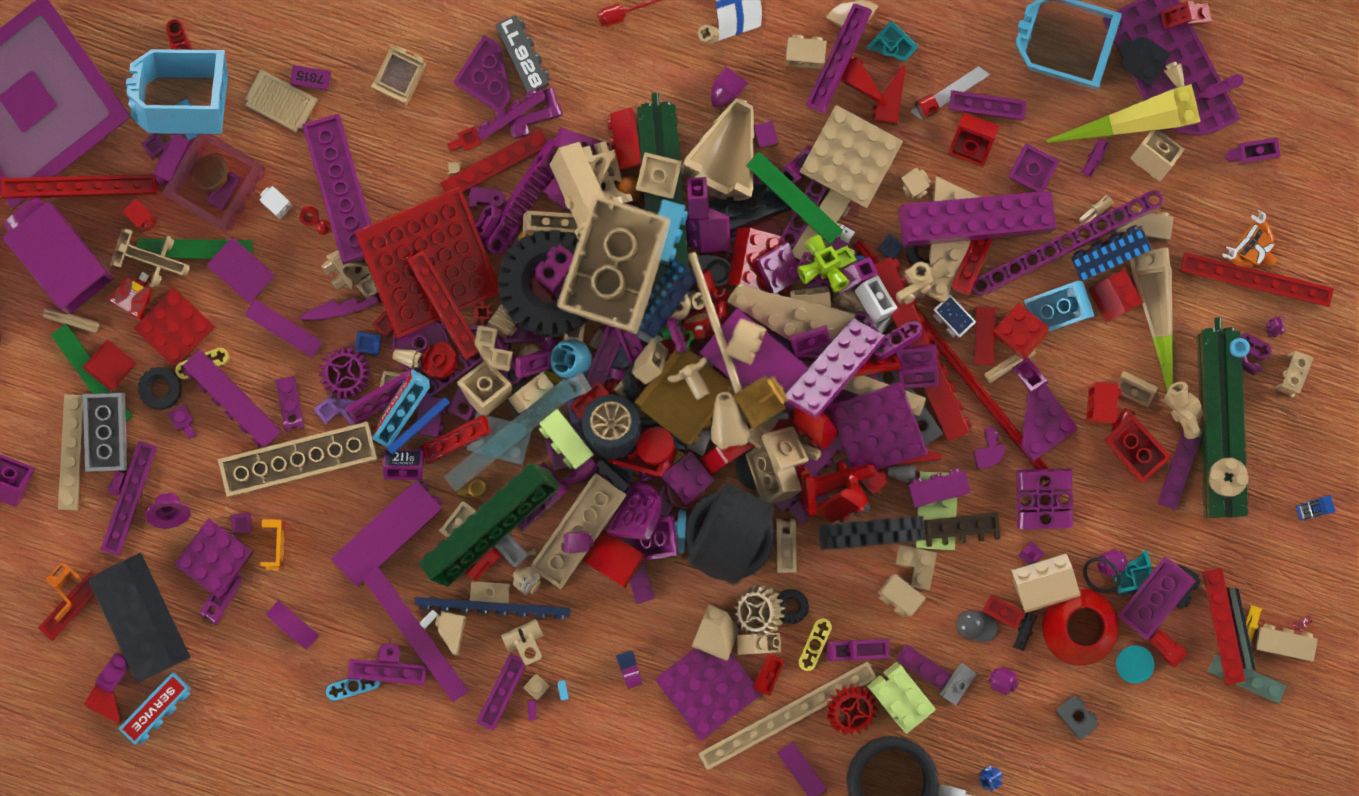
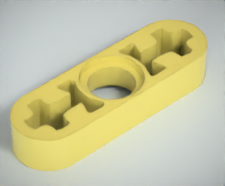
M216 348L206 352L205 354L207 356L211 355L212 358L217 357L218 352L226 355L223 357L224 361L222 362L219 359L213 361L218 367L227 364L230 359L228 351L224 348ZM188 360L183 361L176 366V375L181 379H190L187 375L185 376L183 373L180 374L182 366Z
M822 618L815 622L799 658V666L802 670L811 671L815 668L832 629L829 620ZM826 622L828 630H824L821 636H825L824 640L818 636H813L814 632L819 633L820 628L817 627L818 624ZM813 639H817L821 643L820 648L816 651L812 650L809 646ZM806 650L817 654L816 658L814 656L811 657L810 661L813 665L807 668L804 667L802 662L803 659H807L809 654H805Z

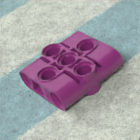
M1072 469L1017 470V528H1072ZM1042 476L1050 478L1047 484L1039 482ZM1063 494L1069 496L1068 501L1065 503L1059 501V497ZM1028 495L1031 497L1030 501L1026 504L1021 503V497ZM1048 495L1050 499L1047 503H1041L1039 501L1040 497ZM1048 514L1050 519L1047 522L1040 521L1041 515Z

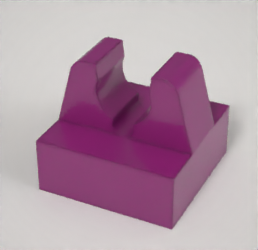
M1030 541L1017 556L1028 565L1037 563L1045 553Z

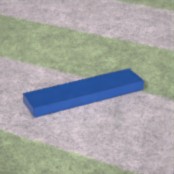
M446 398L439 401L387 447L391 454H395L451 403Z

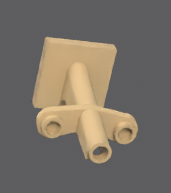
M128 229L121 230L109 266L120 268L124 256L153 265L155 269L150 282V287L153 288L154 286L158 287L162 277L159 275L160 268L187 276L189 265L164 257L166 251H170L174 243L170 236H166L160 255L129 245L133 231Z

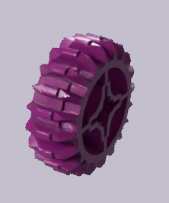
M341 347V353L334 349V356L328 352L327 356L330 360L328 361L323 358L322 361L326 363V366H319L320 369L325 370V372L319 373L320 377H325L320 383H328L324 389L327 391L332 388L330 391L332 396L337 391V398H341L342 393H344L345 399H348V393L350 392L353 397H356V389L359 393H362L363 391L359 387L361 385L364 387L368 386L363 382L364 379L370 380V377L365 376V373H370L371 370L364 368L369 365V362L362 363L365 356L362 355L358 358L360 352L356 350L352 354L353 349L349 347L347 353H345L344 347ZM340 358H350L343 366L334 363ZM355 361L360 367L359 378L352 373ZM330 368L337 372L335 384L330 380ZM337 368L341 370H345V368H348L347 372L353 378L349 376H345V378H342V373ZM346 380L356 383L349 388H339Z

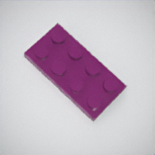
M1165 556L1119 613L1118 617L1146 640H1149L1196 580Z

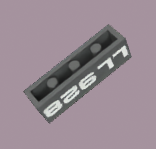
M514 15L495 24L527 93L533 89L537 91L540 88L548 87V81L551 78L547 70H542L540 63L543 62L539 53H534L532 49L534 43L530 35L526 36L524 33L526 26L522 18L518 19Z

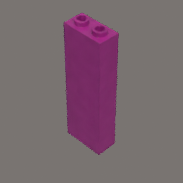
M417 480L414 481L331 558L356 587L365 582L362 579L363 576L377 566L380 568L443 510L441 507L443 502L436 495L432 497L427 492L430 488L423 481L420 483Z

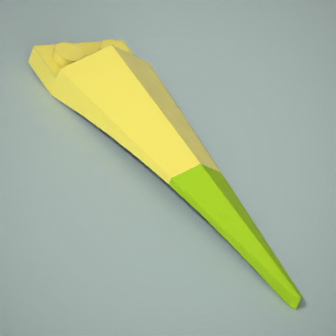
M1192 84L1171 89L1052 137L1046 142L1176 128L1201 122Z

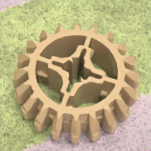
M764 585L749 587L746 589V592H741V597L736 599L739 605L734 606L735 609H738V612L734 615L739 617L736 623H742L740 629H746V634L748 635L758 634L759 637H764V634L769 636L773 634V631H777V625L782 624L780 618L785 616L781 613V610L785 608L783 606L780 607V603L783 600H777L778 593H773L772 588H766ZM760 596L763 599H765V601H756L754 597ZM759 620L760 622H763L765 625L763 627H760L754 624L753 622Z

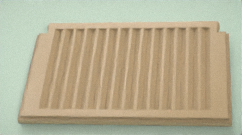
M260 70L245 98L248 101L245 106L297 133L298 128L303 129L302 124L306 123L318 99Z

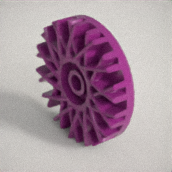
M436 321L400 338H396L394 334L392 349L393 353L397 348L418 350L419 353L423 354L428 346L437 344L440 341L449 343L450 340L446 329L440 322ZM419 341H424L422 348H419L417 345ZM400 363L407 370L411 369L410 367ZM422 364L419 368L413 369L418 373H424Z

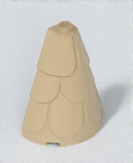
M736 98L713 122V126L684 159L681 174L686 175V181L687 178L706 177L708 195L726 200V197H734L735 201H740L751 197L753 191V172L746 165L754 157L753 106L743 99Z

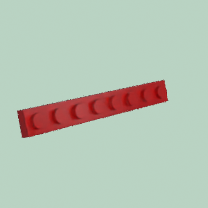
M153 174L1 178V199L157 195V181L155 180L156 176Z
M1186 252L1183 254L1180 272L1325 307H1330L1334 290L1331 287L1248 267H1240L1232 263Z

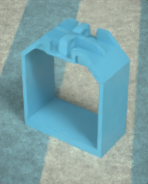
M1036 0L1027 5L1024 20H1020L1018 24V31L1020 33H1018L1016 39V47L1028 70L1098 91L1122 14L1078 0ZM1053 1L1112 19L1092 81L1030 62L1026 51L1041 7Z
M151 49L130 64V74L133 75L132 78L126 79V89L129 107L132 109L131 119L148 133L222 134L228 81L225 50ZM156 78H214L211 106L146 105V85Z

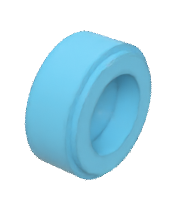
M1237 338L1231 342L1229 350L1234 357L1241 358L1248 354L1250 346L1247 340Z

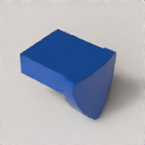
M358 332L354 351L358 350L359 352L373 354V357H377L381 347V334L373 335Z

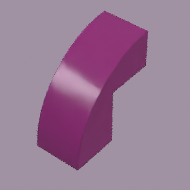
M811 145L805 147L793 161L781 170L795 185L805 177V175L799 172L813 148Z
M279 600L266 613L278 627L306 650L319 637L309 625L303 622L290 608Z

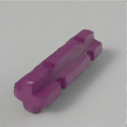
M675 317L667 319L666 325L670 330L669 332L674 344L677 345L675 346L677 352H686L687 343L683 341L685 338L680 326H677V319Z

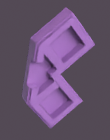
M328 397L314 408V411L325 424L341 413L351 426L356 425L346 410V407L356 402V400Z

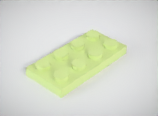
M920 471L919 478H922L923 481L930 480L931 475L941 472ZM941 473V475L946 476L949 473ZM957 497L918 507L917 516H923L924 520L956 517ZM955 536L948 537V545L942 544V538L932 539L931 547L926 546V540L916 541V548L955 550Z

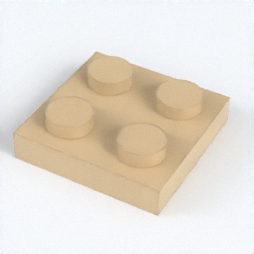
M644 153L636 191L673 199L682 161Z
M793 426L761 436L776 471L799 466L809 461Z

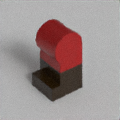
M929 94L914 103L923 120L934 115L940 109L933 94Z

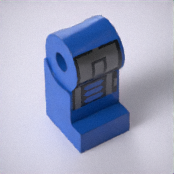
M1331 495L1295 506L1300 521L1336 512Z

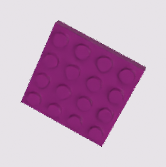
M902 382L837 401L828 406L852 468L868 463L869 465L873 464L874 469L877 470L928 453Z
M695 648L655 678V681L701 741L762 695V692L753 689L755 683L732 653H730L728 661Z

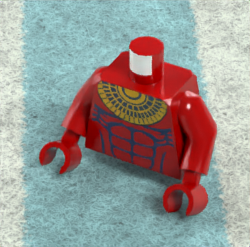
M724 288L721 295L717 289L714 292L719 300V303H715L713 306L720 326L727 321V303L725 302L728 300L729 295ZM706 306L702 309H690L688 315L680 320L682 332L691 331L694 334V339H703L704 337L715 335Z

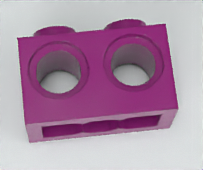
M560 244L557 248L553 246L547 254L549 257L545 263L541 261L535 269L537 272L535 278L551 291H554L568 274L574 255ZM558 255H563L566 258V262L559 264L555 258ZM551 270L554 273V277L547 279L544 277L543 272Z
M459 387L448 412L469 422L471 418L475 419L478 412L470 405ZM466 403L469 405L470 410L468 413H460L459 407L461 404Z

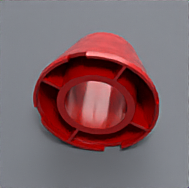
M1079 589L1081 596L1048 606L1043 616L1042 629L1047 647L1058 659L1068 664L1078 666L1094 664L1111 652L1118 639L1119 620L1114 607L1104 596L1089 589ZM1080 608L1093 612L1100 626L1097 638L1086 646L1074 643L1067 633L1068 618L1074 611Z

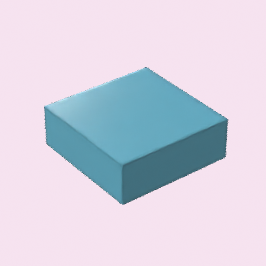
M558 681L560 699H569L566 681Z

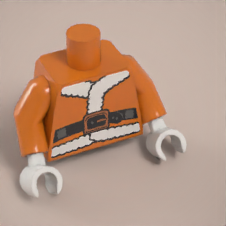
M1257 210L1259 212L1258 217L1251 216L1257 223L1254 222L1249 226L1233 248L1226 247L1229 250L1228 255L1222 254L1224 258H1228L1237 266L1252 268L1259 266L1263 261L1272 267L1278 260V258L1270 253L1275 246L1274 236L1266 221V214L1260 210Z

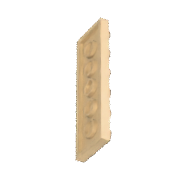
M595 473L530 568L559 589H562L587 553L565 554L564 534L566 532L590 531V536L593 535L595 541L627 494L618 490L609 481Z

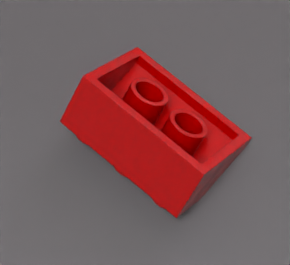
M630 107L611 113V119H607L609 131L613 130L614 138H610L612 149H616L619 171L626 172L641 169L642 161L633 108Z
M675 445L671 458L666 462L659 463L660 465H650L644 462L637 453V447L625 457L607 459V463L661 477L672 467L678 448Z

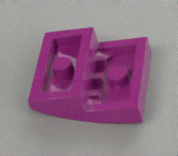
M936 344L904 347L897 352L901 365L899 378L904 389L939 386Z

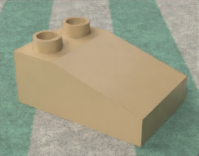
M594 195L557 307L564 311L637 334L650 297L671 221L668 218Z

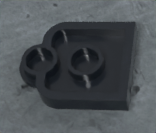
M1138 37L1134 41L1125 40L1119 46V52L1123 57L1121 62L1123 69L1149 86L1152 85L1171 55L1170 52L1146 37Z

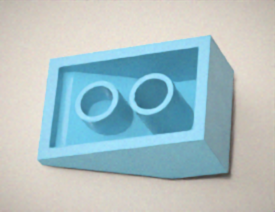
M1075 281L1024 300L1027 310L1048 326L1049 332L1095 317L1083 281Z

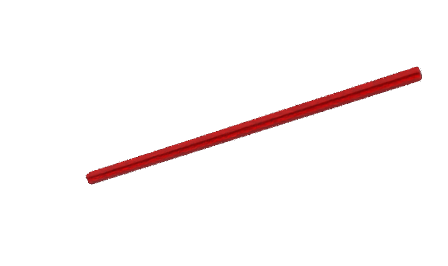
M859 240L854 244V247L861 256L871 257L874 264L880 262L863 240ZM914 305L917 312H919V308L916 305ZM923 315L925 320L923 326L925 330L929 329L933 338L931 340L932 343L936 344L937 349L1035 469H1049L1040 457L1031 462L1021 448L1022 434ZM1042 476L1045 481L1050 479L1048 476Z

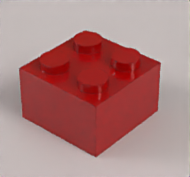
M1017 303L993 330V333L997 340L1025 361L1049 334V330L1045 323L1021 304Z

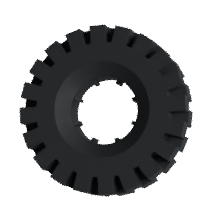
M544 230L537 231L531 236L527 235L520 239L504 257L498 280L500 301L503 308L508 312L507 315L513 322L516 321L522 329L530 330L536 335L543 336L544 334L553 337L563 333H571L588 321V318L557 307L559 302L553 303L551 301V303H545L540 301L539 297L536 298L530 288L532 287V283H530L532 273H536L535 269L541 261L543 263L549 258L547 254L553 246L557 248L560 244L571 254L575 255L579 243L575 235L568 232L563 234L560 233V230H550V232H544ZM558 255L555 258L559 264L566 262V258L563 255Z
M923 516L818 526L821 550L926 540Z

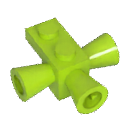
M821 235L813 236L807 240L805 247L814 255V263L797 267L802 282L807 284L820 274L822 279L828 277L833 292H839L846 288L850 281L840 271L857 262L848 245L835 251L832 246L825 248Z

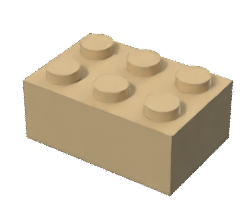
M892 574L877 592L880 595L879 599L886 605L892 604L895 606L894 611L901 617L912 616L925 600L922 594L896 574Z

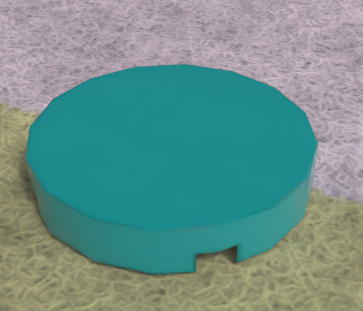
M1132 645L1122 649L1116 659V670L1119 676L1126 682L1133 684L1148 680L1155 667L1151 652L1139 645Z

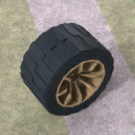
M615 394L602 395L587 405L586 410L583 412L582 429L589 449L596 453L597 456L604 457L605 459L625 457L633 451L637 445L638 438L641 436V423L639 412H637L636 406L629 399Z

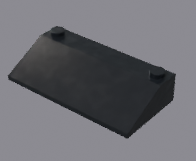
M141 553L125 559L88 579L137 683L190 659V654Z

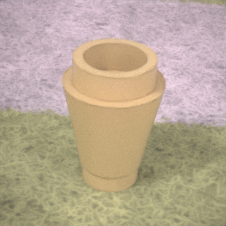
M397 348L394 350V360L412 369L419 368L421 365L423 354L419 353L418 350Z

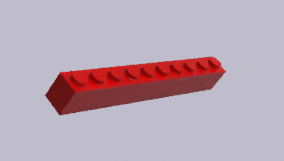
M889 257L874 264L878 272L877 276L881 279L897 307L891 314L897 328L910 321H917L922 327L923 333L921 338L906 347L932 345L930 341L933 339L929 329L925 330L923 322H925L921 311L917 312L914 306L917 304L916 299L909 304L903 303L902 305L896 300L897 293L909 286L905 276L901 277L899 272L901 266L898 260ZM913 328L910 329V331L913 333L917 332V330H914ZM936 347L939 386L924 388L949 442L970 433L972 424L968 416L964 417L962 413L964 406L961 400H957L954 395L956 392L955 386L946 377L948 371L945 364H940L938 358L941 356Z

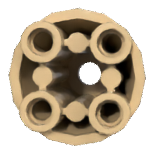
M721 393L716 397L711 440L714 444H717L719 449L745 445L748 442L749 428L730 393Z

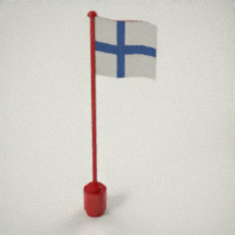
M650 0L626 9L617 3L601 9L600 12H597L601 27H609L624 22L627 12L662 0ZM761 0L715 1L720 31L718 41L761 26Z

